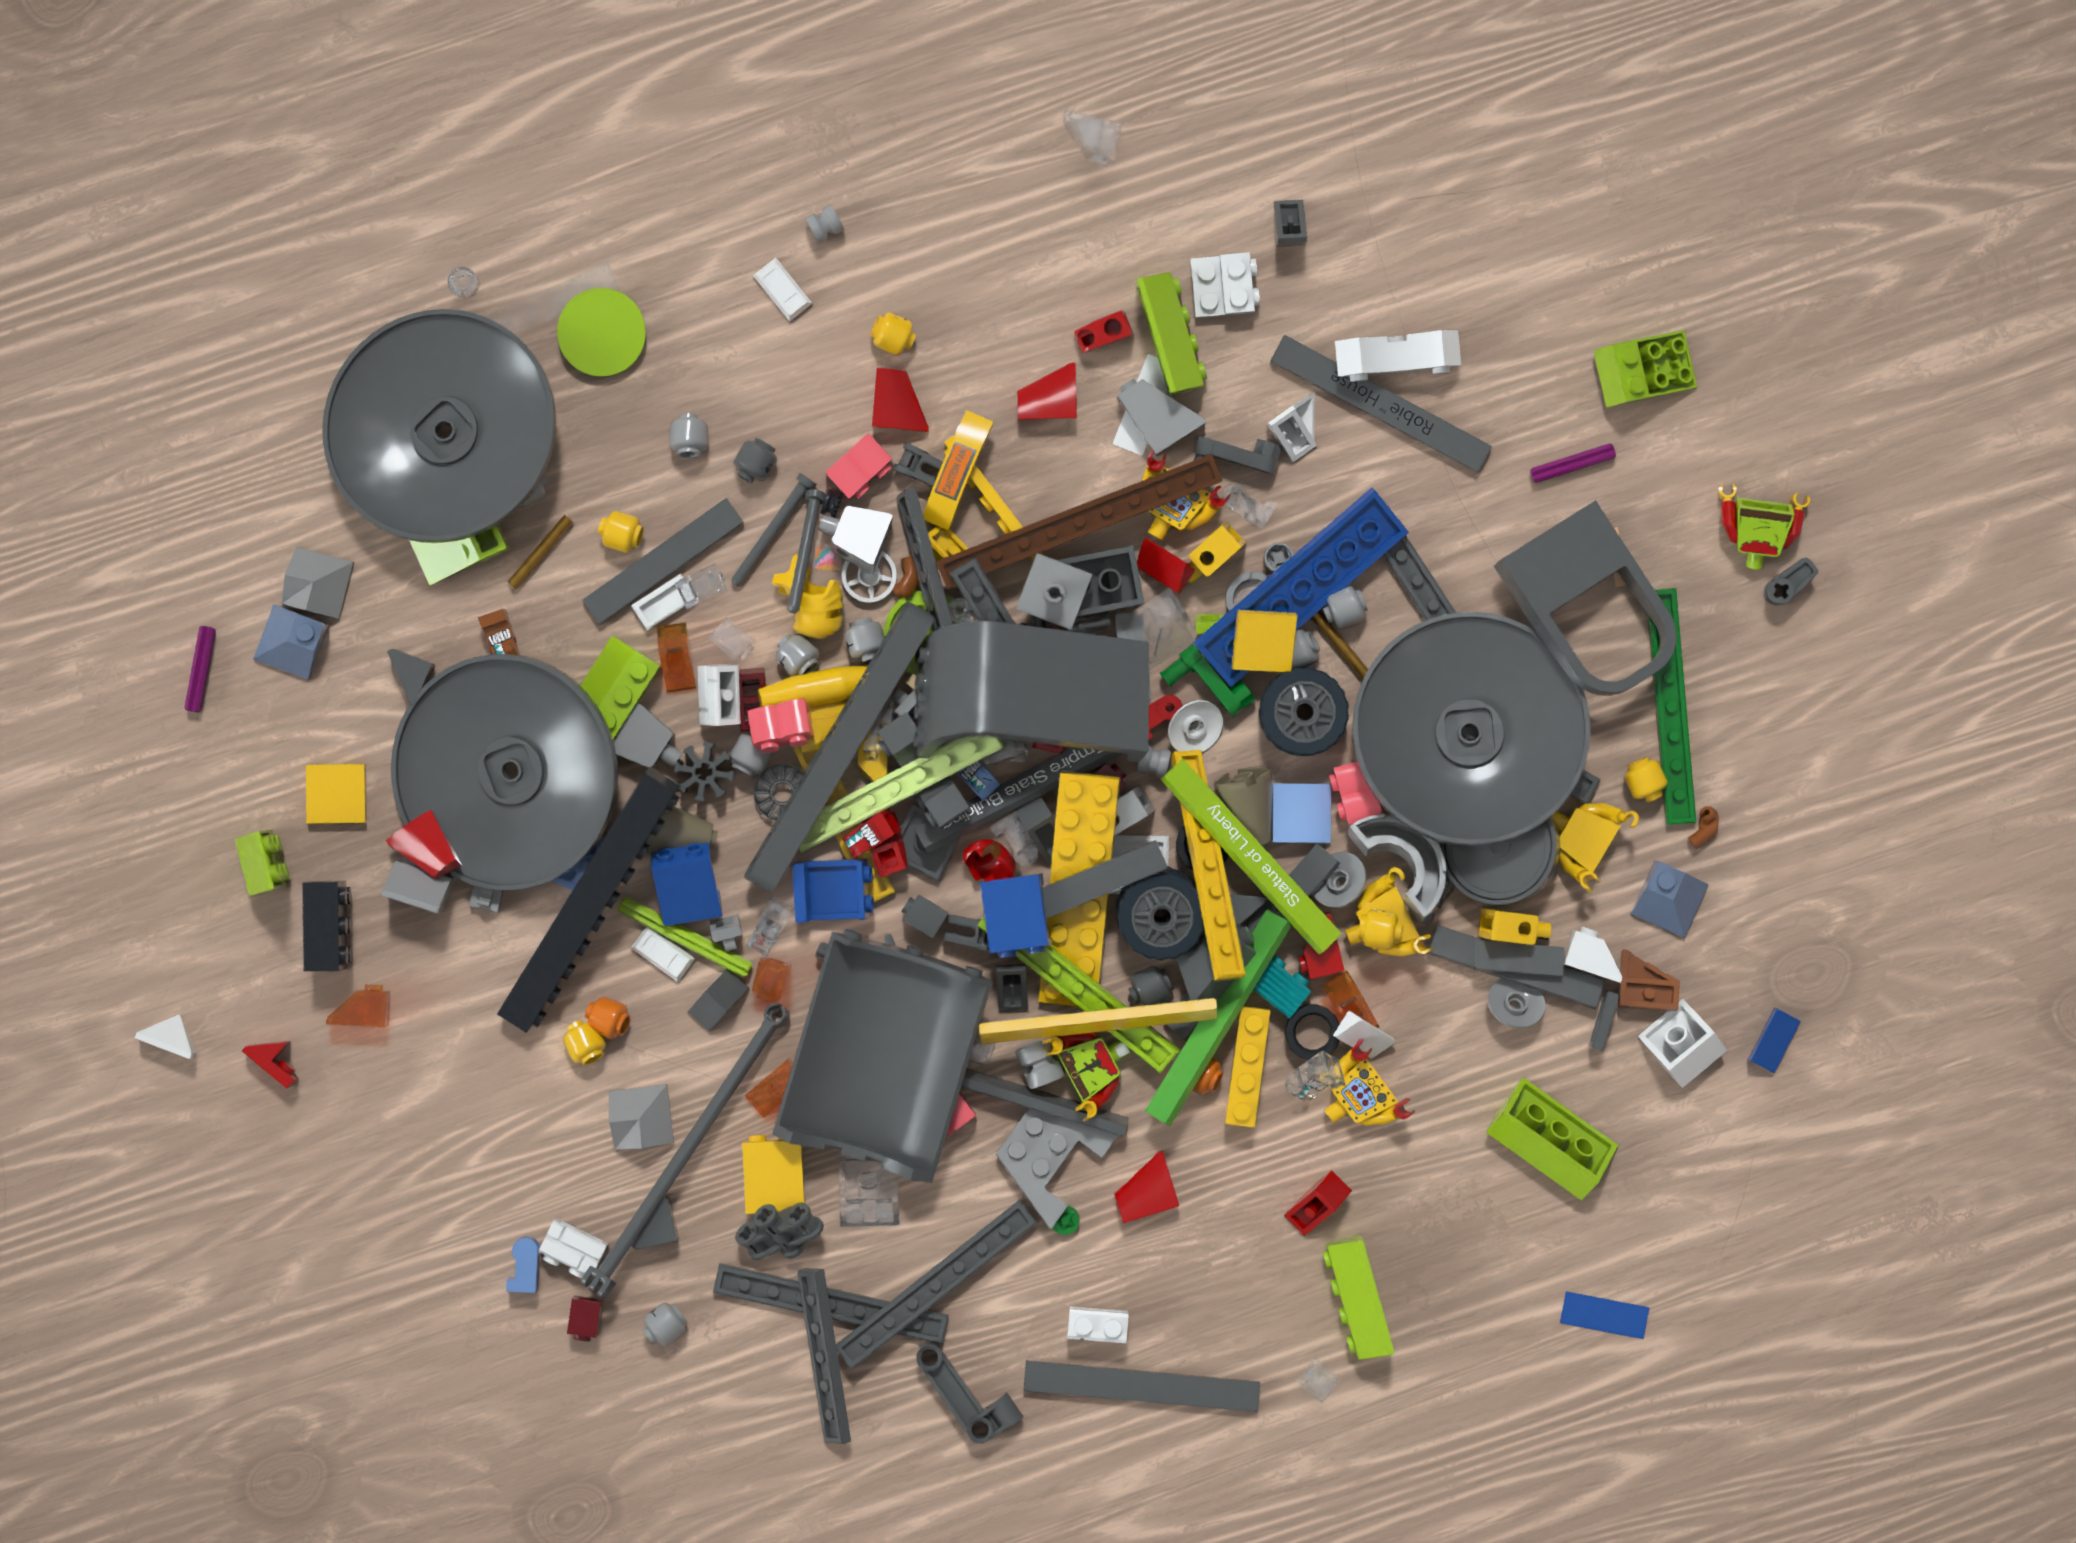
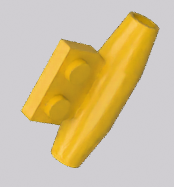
M868 665L833 667L788 677L758 689L760 706L777 705L794 699H805L810 706L815 738L808 740L806 745L799 746L801 753L817 750Z

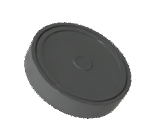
M1550 817L1542 825L1529 833L1499 844L1459 846L1440 842V848L1446 863V874L1457 889L1476 901L1495 906L1518 904L1538 894L1555 873L1561 847L1559 831L1553 817Z

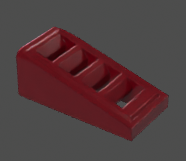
M763 667L739 669L740 732L750 731L749 720L746 721L745 716H748L749 710L755 709H744V704L760 703L758 695L743 696V692L758 691V689L766 686L765 668ZM759 679L760 683L742 684V680Z

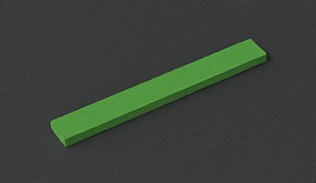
M1268 909L1265 911L1252 933L1254 937L1252 944L1256 954L1244 968L1246 976L1235 979L1216 1002L1217 1019L1198 1022L1145 1112L1168 1126L1172 1125L1291 928L1292 924L1288 920Z

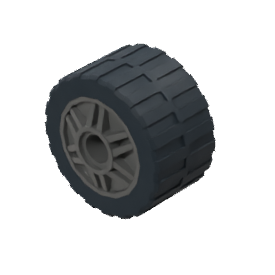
M1295 668L1278 675L1266 687L1260 700V725L1267 739L1279 750L1296 756H1313L1329 750L1331 746L1339 741L1338 739L1341 735L1344 734L1349 720V704L1343 688L1327 673L1315 668ZM1300 704H1306L1311 709V715L1305 721L1299 719L1296 714L1297 707Z
M1168 867L1123 886L1120 890V895L1116 902L1117 922L1124 940L1136 953H1140L1149 959H1175L1189 952L1199 942V938L1205 928L1197 887L1194 881L1187 877L1184 872ZM1158 909L1168 910L1167 914L1163 917L1154 916Z

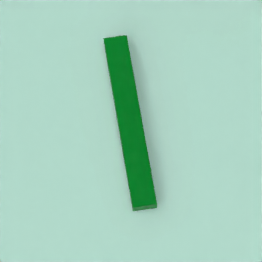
M1676 588L1659 589L1655 591L1672 616L1676 628L1674 652L1667 664L1653 674L1660 762L1668 781L1665 788H1663L1666 825L1697 823ZM1648 615L1651 657L1653 660L1659 650L1660 636L1656 625Z

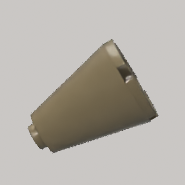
M1264 766L1249 767L1237 770L1238 774L1231 778L1229 773L1217 777L1213 783L1220 800L1264 848H1267V843L1272 840L1271 769L1267 770V767Z
M675 806L671 812L665 811L661 818L665 823L657 836L651 834L646 842L650 845L647 853L663 848L684 847L692 843H709V847L714 848L718 831L713 830L712 823Z

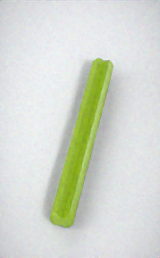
M624 897L619 905L618 911L741 977H746L752 968L750 961L731 951H725L724 947L680 924L664 926L661 914L629 897Z

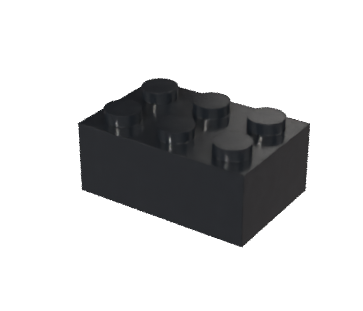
M346 880L302 882L304 972L341 971L347 969V964L352 963V947L347 946V934H351L352 919L351 916H347L346 906L351 904V887H346Z

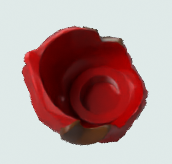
M991 839L977 840L969 844L964 850L963 862L968 867L975 881L983 879L985 882L1015 877V860L1000 842Z

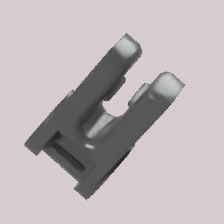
M905 442L903 446L905 449L899 463L894 465L893 470L933 487L936 481L935 475L931 476L923 472L921 465L927 464L940 471L943 461ZM912 455H914V458H913V460H912V463H911L910 467L908 468L907 465H908V463H909V461H910Z
M1807 557L1798 560L1765 585L1763 591L1765 600L1775 606L1786 604L1818 574V569ZM1783 586L1785 590L1782 591V595L1784 597L1776 598L1773 595L1776 592L1775 587Z
M948 914L947 922L949 924L958 925L960 928H972L975 930V935L971 937L958 934V932H945L943 941L971 946V948L990 952L988 937L987 942L985 941L987 932L977 925L981 919L976 920Z

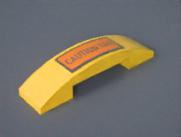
M966 410L929 496L923 514L925 521L948 531L950 530L961 504L962 495L981 449L985 446L994 421Z

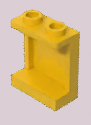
M763 1134L749 1135V1141L742 1142L746 1214L755 1213L761 1206L766 1204L773 1205L779 1212L797 1203H806V1198L804 1197L802 1145L790 1144L780 1138L766 1140V1135Z

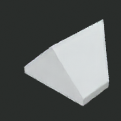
M1315 392L1297 402L1267 424L1292 462L1317 446L1315 443Z

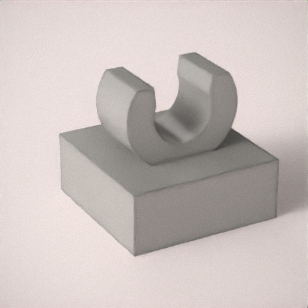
M899 688L892 696L900 704L895 712L899 716L907 712L915 722L917 719L914 717V708L918 701L919 693L913 690L908 695Z
M473 886L469 906L499 912L504 890Z
M738 914L710 921V932L713 942L723 940L725 951L737 949L736 937L742 935Z

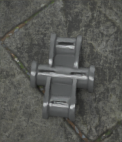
M797 1203L779 1212L773 1205L766 1204L755 1212L753 1221L743 1224L737 1230L735 1240L740 1246L748 1249V1254L753 1260H761L776 1254L780 1250L786 1258L792 1259L803 1252L807 1241L814 1240L821 1234L824 1224L819 1217L811 1214V1209L806 1203Z

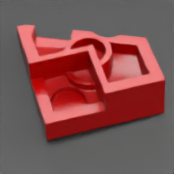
M1076 362L1069 363L1017 391L1018 421L1077 419Z
M887 368L876 369L872 427L929 433V426L907 371Z
M432 810L415 818L386 840L391 848L401 853L435 879L462 865Z
M1163 1150L1157 1152L1126 1184L1114 1193L1123 1224L1180 1206Z

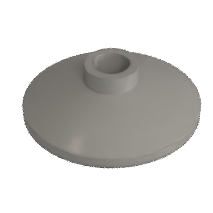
M1336 852L1330 855L1340 862L1339 866L1313 894L1317 901L1329 908H1342L1353 903L1363 892L1367 879L1365 866L1358 857L1348 852ZM1346 880L1345 884L1340 887V883Z
M1504 979L1497 980L1491 986L1487 998L1489 1009L1494 1017L1501 1023L1518 1029L1529 1028L1537 1024L1543 1017L1546 1007L1541 991Z

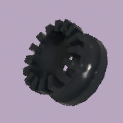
M829 489L821 514L830 513L831 517L836 518L843 493L834 494L833 490Z

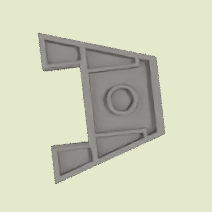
M1029 1108L996 1155L1051 1230L1068 1205L1045 1189L1047 1183L1077 1142L1102 1158L1118 1135Z

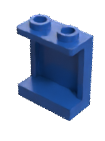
M692 843L684 847L663 848L651 852V870L664 926L722 916L720 891L717 889L709 843Z
M867 858L797 861L792 864L795 923L808 922L810 920H866L870 918V913L874 912V897L869 895V883H872L873 871L872 866L867 864Z
M1042 873L980 882L990 953L998 952L999 958L1017 955V949L1027 948L1028 954L1046 951L1045 945L1052 944V939L1049 938L1042 892V885H1044Z

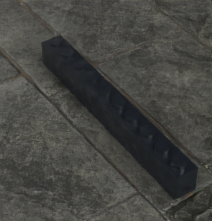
M652 767L644 773L497 1015L526 1033L533 1026L536 1028L540 1026L547 1015L543 1011L548 1002L553 1004L562 990L557 986L562 978L565 980L569 979L576 968V965L572 963L577 954L582 957L589 947L591 941L587 938L593 930L597 933L606 918L602 916V913L607 906L612 909L621 895L617 892L620 884H627L634 874L635 869L631 866L636 858L642 860L650 848V845L646 843L651 834L657 836L665 823L661 819L665 811L671 812L678 803L680 796L676 795L681 787L679 784Z

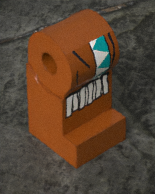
M506 609L478 617L492 654L520 655Z

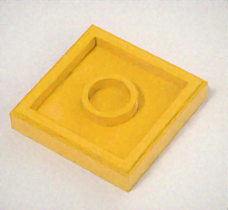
M1237 610L1232 669L1271 672L1291 671L1297 614Z
M366 764L306 765V824L366 823Z

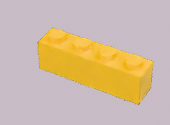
M1244 1005L1239 1012L1225 1111V1124L1255 1128L1270 1009Z

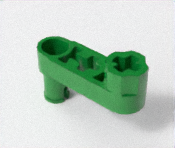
M1193 644L1178 654L1180 657L1159 673L1167 684L1172 687L1173 684L1190 671L1196 672L1233 718L1256 700L1241 680L1228 688Z

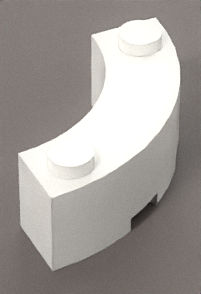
M1439 330L1407 334L1405 336L1362 337L1335 341L1338 377L1350 376L1351 382L1368 380V375L1432 369L1433 374L1450 373V367L1461 366L1458 330Z

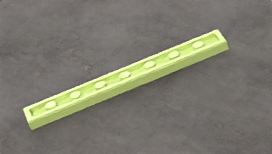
M977 736L955 739L937 748L929 759L918 758L824 807L799 847L800 852L802 853L1006 747L1002 738Z

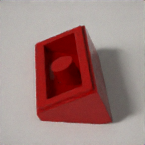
M1146 537L1144 538L1137 559L1138 569L1180 594L1195 572V569Z

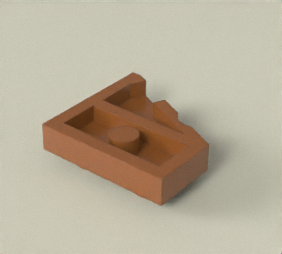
M1623 949L1621 951L1620 973L1623 978L1621 983L1619 982L1618 1007L1677 1012L1680 981L1669 974L1663 973L1651 963H1646L1631 954L1632 952Z

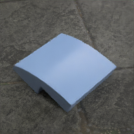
M1273 783L1272 842L1331 843V784Z

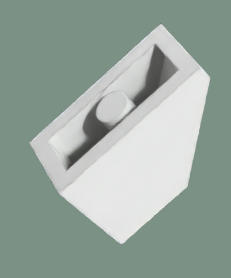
M1581 927L1580 932L1573 930L1564 955V964L1621 983L1623 977L1605 941L1597 938L1598 932L1585 927Z

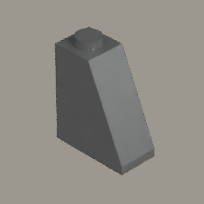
M1235 922L1245 968L1256 954L1252 944L1254 937L1248 927H1243ZM1206 936L1200 939L1189 952L1176 958L1191 1001L1214 998L1217 1002L1235 980L1215 981Z

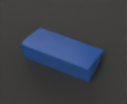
M1774 1008L1748 1060L1775 1073L1801 1021Z

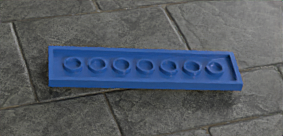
M1371 487L1193 642L1194 645L1225 682L1232 687L1250 671L1233 670L1231 667L1237 610L1296 613L1297 630L1327 604V599L1330 595L1346 588L1406 536L1409 531L1376 490Z

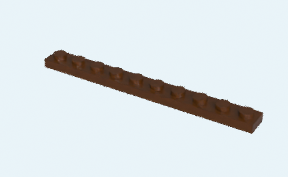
M1210 454L936 561L946 589L957 586L950 571L974 557L977 558L984 572L988 574L1034 556L1036 553L1052 549L1223 482L1213 454Z

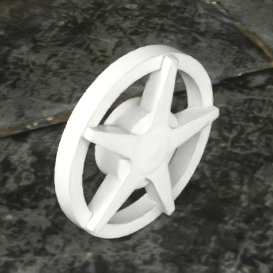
M884 551L880 554L873 574L859 568L857 578L848 583L846 572L850 562L847 560L844 562L842 568L843 585L846 591L858 601L865 603L880 601L891 593L896 584L897 571L895 564ZM882 556L891 566L892 578L881 575L878 565ZM879 581L891 582L883 594L874 597V586ZM861 583L863 586L868 587L870 598H864L855 594L850 589V586Z

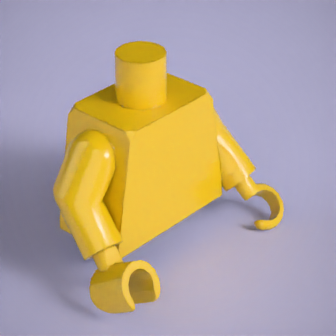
M1585 803L1579 809L1573 808L1568 817L1559 811L1552 816L1560 836L1559 862L1563 870L1580 882L1587 892H1593L1588 887L1590 880L1596 879L1601 883V880L1593 872L1621 827L1620 824L1628 822L1631 816H1634V821L1630 825L1631 828H1635L1639 823V815L1635 811L1626 813L1625 810L1606 803Z
M1397 867L1391 868L1388 875L1380 877L1366 887L1357 901L1358 910L1355 911L1359 924L1344 930L1351 946L1362 942L1363 938L1358 937L1362 915H1367L1371 909L1396 913L1398 923L1403 924L1401 941H1395L1390 950L1372 949H1377L1382 955L1398 957L1431 952L1434 950V947L1426 948L1424 945V939L1430 938L1431 935L1419 936L1394 885L1396 881L1394 872L1400 876L1401 881L1405 879V875L1401 869Z

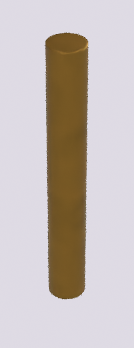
M563 515L507 582L517 589L573 521L566 515Z
M1319 610L1311 619L1363 680L1368 668L1331 623H1328L1326 617Z

